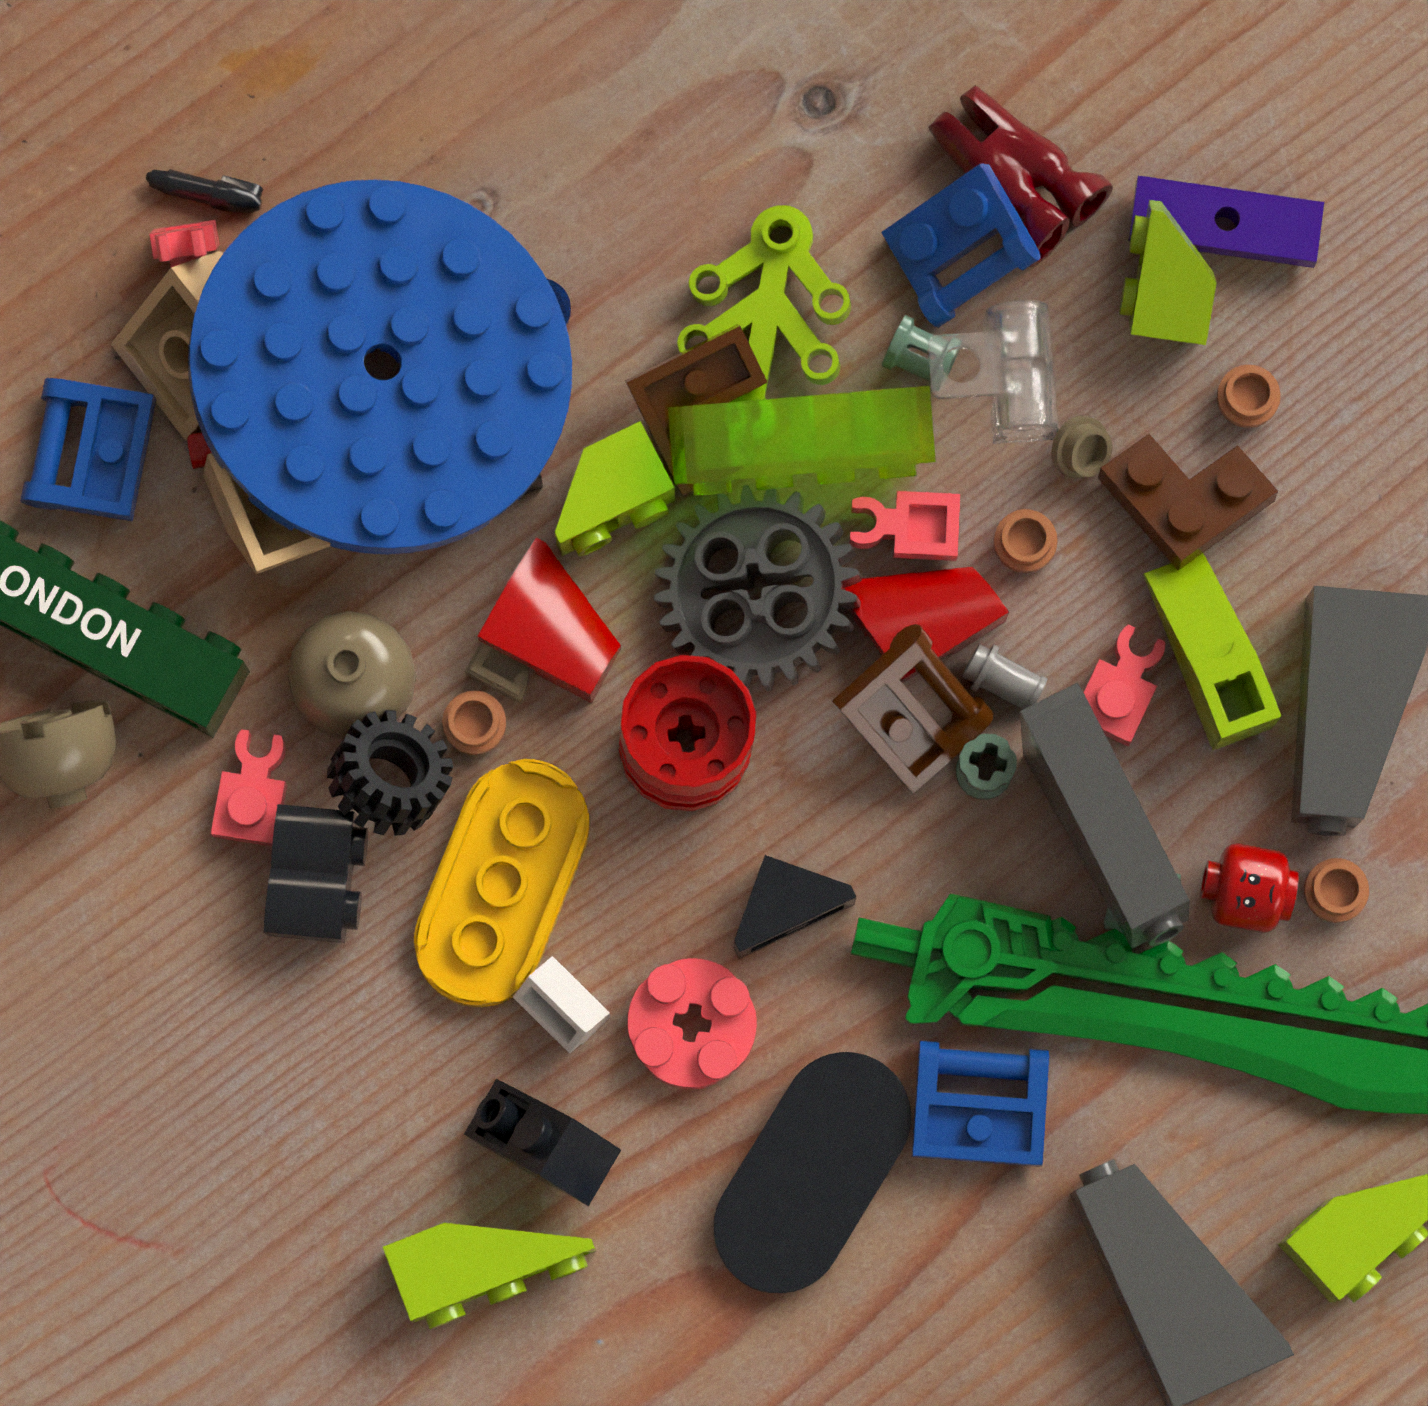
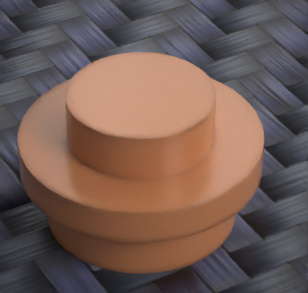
M1241 365L1233 368L1223 377L1217 390V404L1222 415L1232 424L1244 428H1254L1268 422L1276 413L1281 399L1280 388L1274 376L1266 369L1256 365Z
M1030 509L1017 510L1005 516L998 524L994 535V549L999 560L1009 569L1020 573H1031L1044 568L1052 560L1058 542L1057 533L1052 522L1042 513Z
M467 691L457 695L449 702L443 714L442 726L448 742L456 750L469 755H480L491 751L501 742L506 731V716L501 704L490 694L482 691Z
M1331 858L1320 862L1309 872L1304 884V897L1308 907L1317 917L1327 922L1341 923L1353 919L1364 909L1369 897V884L1364 872L1356 864L1342 858Z

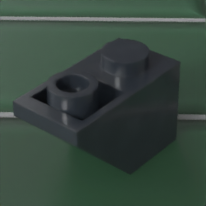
M498 1079L495 1080L488 1094L479 1104L475 1116L464 1133L465 1136L587 1206L592 1202L621 1152L620 1148L574 1118Z

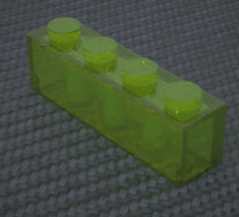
M930 386L668 407L674 484H693L694 495L731 493V480L755 478L756 490L794 487L793 475L817 473L818 484L855 482V469L878 467L879 479L917 476L916 464L936 462Z

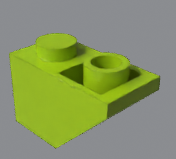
M1149 200L1146 217L1137 215L1134 217L1129 253L1140 254L1136 279L1128 277L1124 279L1119 315L1130 316L1129 327L1131 335L1206 345L1217 284L1214 272L1161 201Z
M641 421L583 449L555 530L556 545L562 556L576 550L578 556L588 555L612 541L611 532L631 522L636 529L642 528L668 514L669 510L666 505L675 501V487Z

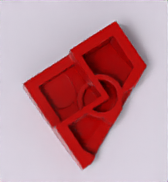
M537 537L517 566L477 636L480 642L534 669L536 675L590 703L596 697L621 650L620 643L599 617L577 584L572 580L546 542Z
M973 567L861 578L862 581L857 584L845 587L846 591L857 595L861 601L859 608L848 609L863 634L865 636L869 635L881 655L890 649V644L898 632L909 625L917 624L932 639L931 649L942 659L950 653L952 655L956 654L1006 622L1009 611L991 586ZM912 668L900 681L904 683L917 675L918 672Z

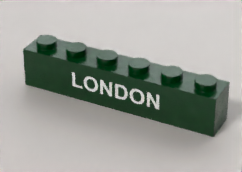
M0 520V626L214 738L250 673L245 662L238 658L242 649L233 642L211 631H208L203 640L182 629L186 620L161 604L152 602L148 610L126 599L130 593L128 588L101 573H96L92 581L71 570L75 563L74 560L46 544L41 543L37 552L15 541L19 532Z

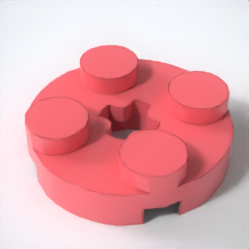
M688 958L655 968L649 977L638 987L629 1007L628 1034L638 1060L656 1079L677 1088L702 1089L728 1078L746 1061L755 1040L757 1027L756 1011L746 985L740 979H737L727 968L712 961ZM689 1006L702 1008L701 1017L711 1021L709 1033L698 1032L695 1042L683 1040V1029L673 1025L675 1015H685Z

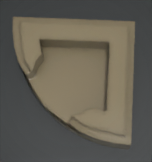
M481 642L468 664L465 674L522 705L528 689L529 667Z

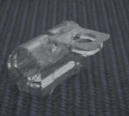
M1021 300L996 304L989 307L985 312L983 332L935 335L928 341L930 384L932 395L935 398L952 399L992 396L991 429L993 444L1054 440L1059 430L1049 307L1047 303ZM959 348L968 349L973 352L980 363V370L977 376L965 383L949 379L943 369L945 356L952 350Z

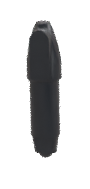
M153 169L146 174V181L149 183V187L157 189L164 194L211 205L214 209L227 212H255L261 209L262 200L260 198L263 188L255 183L225 175L222 176L221 180L214 181L171 169L168 171Z

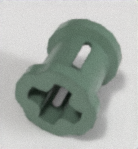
M905 315L888 347L882 367L889 370L895 366L929 381L930 389L939 393L953 367L963 341L954 337L948 342L914 326V318ZM909 348H916L928 355L935 357L936 359H927L915 352L910 351Z
M996 734L979 735L975 740L969 741L964 745L956 764V778L959 786L967 795L976 799L989 800L1000 796L1008 788L1016 771V754L1010 749L1006 739ZM983 753L994 756L993 766L1003 770V772L995 771L989 781L979 779V768L969 764V762H979Z

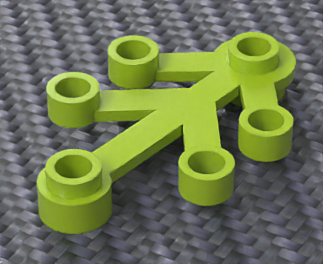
M787 205L773 206L764 210L752 225L751 242L717 266L704 264L697 267L691 273L689 288L693 298L703 306H715L726 298L728 287L763 266L759 289L707 325L692 324L681 331L677 340L680 353L686 350L688 341L695 336L709 339L737 324L741 326L743 331L752 326L749 345L768 382L777 331L779 329L801 359L803 373L811 383L826 385L836 379L840 372V361L837 352L832 346L820 343L785 295L790 269L812 296L815 315L821 322L828 325H836L846 320L851 312V301L847 290L842 285L831 282L809 253L813 243V230L810 221L804 213ZM786 226L793 231L792 237L782 244L773 242L770 239L771 232L776 227ZM712 276L720 281L719 288L712 294H703L698 291V284L705 277ZM828 295H837L843 299L842 307L834 313L825 312L820 308L821 301ZM817 355H826L832 359L831 367L824 373H815L809 368L810 361ZM768 383L725 404L723 409L725 428L729 436L741 445H758L768 439L773 432L775 416L769 401L765 398ZM747 405L756 407L759 410V415L753 423L742 424L736 420L737 412L742 407Z

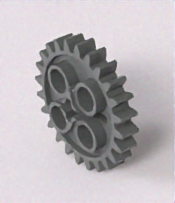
M743 485L740 503L732 505L723 491L718 492L717 502L719 511L711 514L705 507L697 504L694 507L700 524L693 528L688 524L678 522L675 526L685 540L682 546L664 544L662 547L665 554L674 561L673 567L655 569V575L661 582L670 585L671 589L655 594L654 601L659 607L673 609V611L659 620L660 625L665 632L682 630L671 643L678 654L695 648L691 656L708 657L730 668L747 688L750 685L752 676L758 675L766 691H772L775 673L782 671L791 684L796 685L798 684L797 665L804 662L810 669L818 673L821 671V667L815 653L822 648L829 653L838 655L840 649L831 637V634L834 630L852 632L854 629L851 622L841 612L842 609L859 608L861 605L857 595L845 590V587L862 581L858 569L842 567V565L856 556L851 544L833 546L844 533L840 524L834 522L820 528L826 515L823 506L818 503L803 514L804 499L797 491L788 498L784 505L780 504L779 492L775 485H769L763 501H756L749 485ZM789 540L796 541L802 545L798 559L792 564L776 566L771 563V553L779 543ZM725 548L738 551V561L732 570L724 574L709 572V561L717 551ZM763 576L769 586L762 588L760 599L752 600L746 590L754 587V578ZM804 577L813 578V584L808 587L800 588L795 585H784L800 581ZM716 588L720 591H731L715 595L711 599L702 598L703 592L708 589ZM802 602L808 606L807 616L799 626L782 628L777 625V615L786 604ZM739 610L744 613V624L737 633L730 636L715 634V622L723 612Z

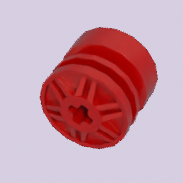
M675 656L654 663L634 680L623 700L618 754L626 778L641 796L665 809L695 811L717 804L735 790L749 766L755 738L757 714L749 689L730 668L708 657ZM689 730L691 740H695L694 751L682 752L680 742H676L677 731Z

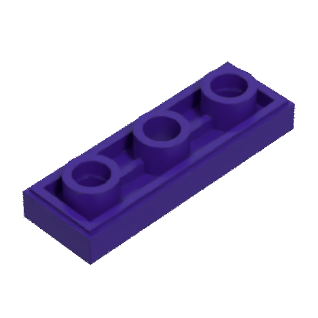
M1139 175L1137 177L1128 237L1129 242L1131 240L1135 215L1146 217L1149 200L1161 201L1198 252L1314 268L1317 263L1324 202ZM1226 217L1234 223L1235 229L1231 231L1222 230L1216 225L1215 219Z

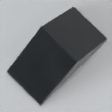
M765 855L734 939V950L738 958L741 959L855 905L857 896L849 884Z

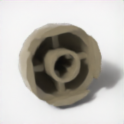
M345 611L324 616L304 631L292 650L287 677L292 699L306 720L329 737L343 739L351 725L357 720L361 722L368 713L376 712L381 722L384 711L392 710L396 711V720L399 719L402 712L407 710L413 700L417 676L410 648L394 627L372 614Z
M97 699L72 703L73 715L69 709L50 712V708L0 723V780L10 791L24 798H47L49 808L64 807L86 800L85 787L102 779L113 762L116 736L108 700Z

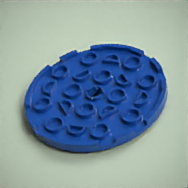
M374 179L335 183L303 192L273 207L258 217L238 235L213 268L202 290L194 315L189 341L188 376L191 399L203 437L222 469L225 468L233 480L249 495L248 500L289 530L292 531L295 528L312 537L330 542L331 547L359 553L389 555L434 549L461 540L489 525L491 520L506 511L514 502L521 499L536 481L548 462L562 433L569 409L572 389V356L564 315L556 295L543 271L529 252L511 233L474 206L447 193L401 181ZM375 349H380L381 352L390 354L400 364L398 374L389 380L373 378L365 369L364 358L374 352Z

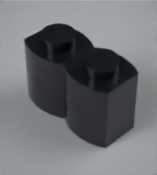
M277 805L264 917V933L267 936L345 943L347 929L358 930L362 893L361 891H351V881L354 865L365 866L368 848V828H361L353 823L358 816L355 811H349L344 815L340 810Z

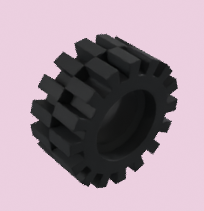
M385 710L380 722L376 712L368 713L361 722L357 720L351 725L330 760L332 762L327 768V778L333 779L328 787L331 797L344 796L337 807L344 815L354 809L358 816L353 823L359 827L364 828L367 821L370 820L375 822L373 833L385 835L391 825L395 836L405 835L410 827L415 831L422 827L425 821L431 817L451 786L453 777L448 775L453 769L452 758H442L448 748L443 739L436 743L430 741L435 730L428 724L424 726L421 732L414 728L417 717L406 714L400 723L396 720V711ZM369 759H383L395 764L406 774L411 787H397L385 782L374 772Z

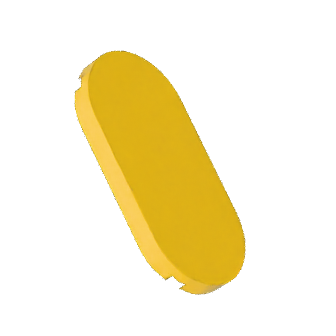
M521 759L508 762V764L501 765L495 770L492 769L480 777L467 795L418 917L414 932L417 962L423 976L435 991L454 1003L469 1007H489L503 1003L513 998L528 976L537 970L586 848L590 831L589 813L585 799L571 777L558 767L535 759Z

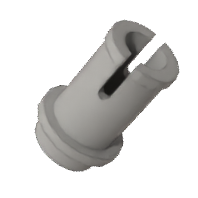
M979 644L962 675V678L972 683L970 689L976 692L981 687L1022 709L1035 704L1048 679L1044 676L1040 677L998 654L999 646L993 644L989 649Z

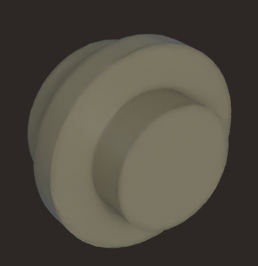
M1079 415L1066 421L1058 430L1053 440L1051 451L1053 464L1059 472L1071 478L1097 475L1100 472V468L1109 462L1112 454V441L1103 424L1086 415Z

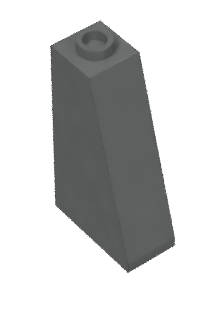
M1314 586L1305 598L1291 822L1307 823V832L1310 834L1346 835L1347 827L1355 828L1365 818L1428 647V595Z
M1078 682L1021 710L1020 722L1023 757L1131 949L1146 941L1150 946H1157L1174 938L1183 930L1184 926L1182 923L1189 920L1190 900Z
M1115 1159L1079 1174L1084 1187L1070 1193V1196L1166 1406L1185 1405L1294 1355L1288 1341L1135 1164L1119 1170Z

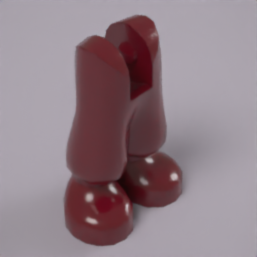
M974 85L961 95L960 101L969 117L988 136L983 142H980L957 118L948 112L943 111L928 128L940 146L965 174L979 164L990 165L1039 250L1040 260L1029 266L1034 267L1046 259L1060 244L1068 230L1069 222L1078 227L1090 219L1103 206L1112 193L1113 186L1102 174L1073 171L1069 166L1068 157L1057 145L1025 126L992 97ZM1036 189H1046L1050 192L1059 208L1041 197Z

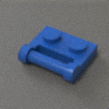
M989 164L977 165L881 232L915 290L922 313L937 328L955 317L956 308L1018 267L1020 270H1025L1040 260V253L1034 240ZM999 232L1003 239L1002 248L945 287H942L936 276L938 273Z
M46 378L41 399L46 401V407L31 481H26L23 484L20 502L40 509H60L133 522L157 401L154 394L65 379ZM71 407H87L71 487L56 485Z
M919 1041L911 1157L1041 1167L1043 1165L1049 1050L1029 1049L1028 1055L940 1049L939 1042ZM938 1074L1026 1081V1098L937 1092Z

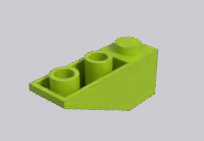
M1204 553L1180 570H1177L1171 563L1144 573V579L1212 751L1272 729L1282 715L1258 655Z
M1428 1174L1328 1199L1284 1237L1278 1245L1330 1303L1340 1301L1345 1295L1354 1303L1382 1278L1375 1268L1393 1251L1402 1259L1427 1238L1428 1230L1423 1224L1428 1220Z
M442 1223L383 1246L410 1321L416 1323L426 1319L429 1329L442 1326L465 1316L466 1313L462 1304L486 1294L490 1305H494L526 1292L527 1289L523 1280L548 1270L551 1281L585 1269L588 1265L584 1256L596 1251L592 1239L452 1223Z

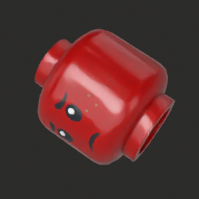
M1233 843L1224 849L1219 862L1209 860L1206 862L1201 882L1200 898L1211 900V912L1216 923L1259 933H1268L1276 928L1280 920L1287 922L1290 920L1297 895L1299 873L1298 871L1290 870L1287 857L1280 851Z

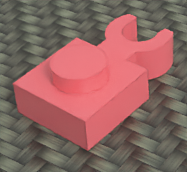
M216 220L156 228L149 234L153 259H159L160 262L169 261L170 267L203 257L207 254V251L217 250L220 245Z
M897 491L895 509L885 508L882 503L871 497H858L852 500L851 513H866L870 515L875 521V527L866 533L859 531L850 532L849 544L859 549H869L877 546L882 540H894L893 558L957 560L960 494Z
M1129 624L1120 632L1115 643L1117 665L1114 666L1099 659L1083 692L1105 736L1128 747L1157 688V685L1141 679V676L1144 672H1148L1157 666L1165 651V641L1158 638L1149 655L1140 657L1133 654L1129 648V640L1133 636L1135 627Z
M241 729L235 740V752L242 764L241 773L222 771L211 835L215 838L272 847L277 805H284L287 784L285 781L270 779L271 771L279 767L285 757V742L282 736L274 735L271 751L266 756L257 758L249 753L251 733L249 730Z

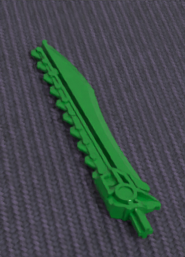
M951 893L933 920H928L923 924L921 931L861 917L858 918L851 955L913 968L907 996L910 1008L905 1015V1020L909 1024L937 1023L949 1012L958 1021L960 1026H982L1092 1039L1170 1052L1237 1070L1291 1088L1341 1109L1391 1114H1428V1050L1055 985L1050 986L1027 1001L980 995L973 998L968 991L970 989L1024 993L1049 976L1057 975L1428 1040V1003L1408 1013H1402L1396 1003L1398 998L1384 988H1380L1355 1001H1348L1342 990L1344 986L1330 976L1304 988L1294 989L1289 979L1291 974L1276 964L1246 978L1240 977L1235 967L1237 962L1223 952L1190 966L1186 965L1182 955L1184 951L1169 940L1136 954L1132 953V949L1124 934L1115 928L1086 942L1079 941L1078 935L1075 932L1077 927L1063 917L1051 920L1050 915Z

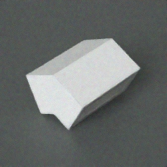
M553 956L528 976L513 996L569 1053L574 1051L580 1044L583 1045L610 1018V1012Z

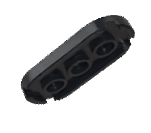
M832 1053L809 1063L796 1075L725 1189L714 1216V1238L718 1253L729 1272L744 1285L765 1293L795 1292L817 1282L835 1262L903 1150L909 1136L911 1127L910 1102L899 1078L886 1065L860 1053Z

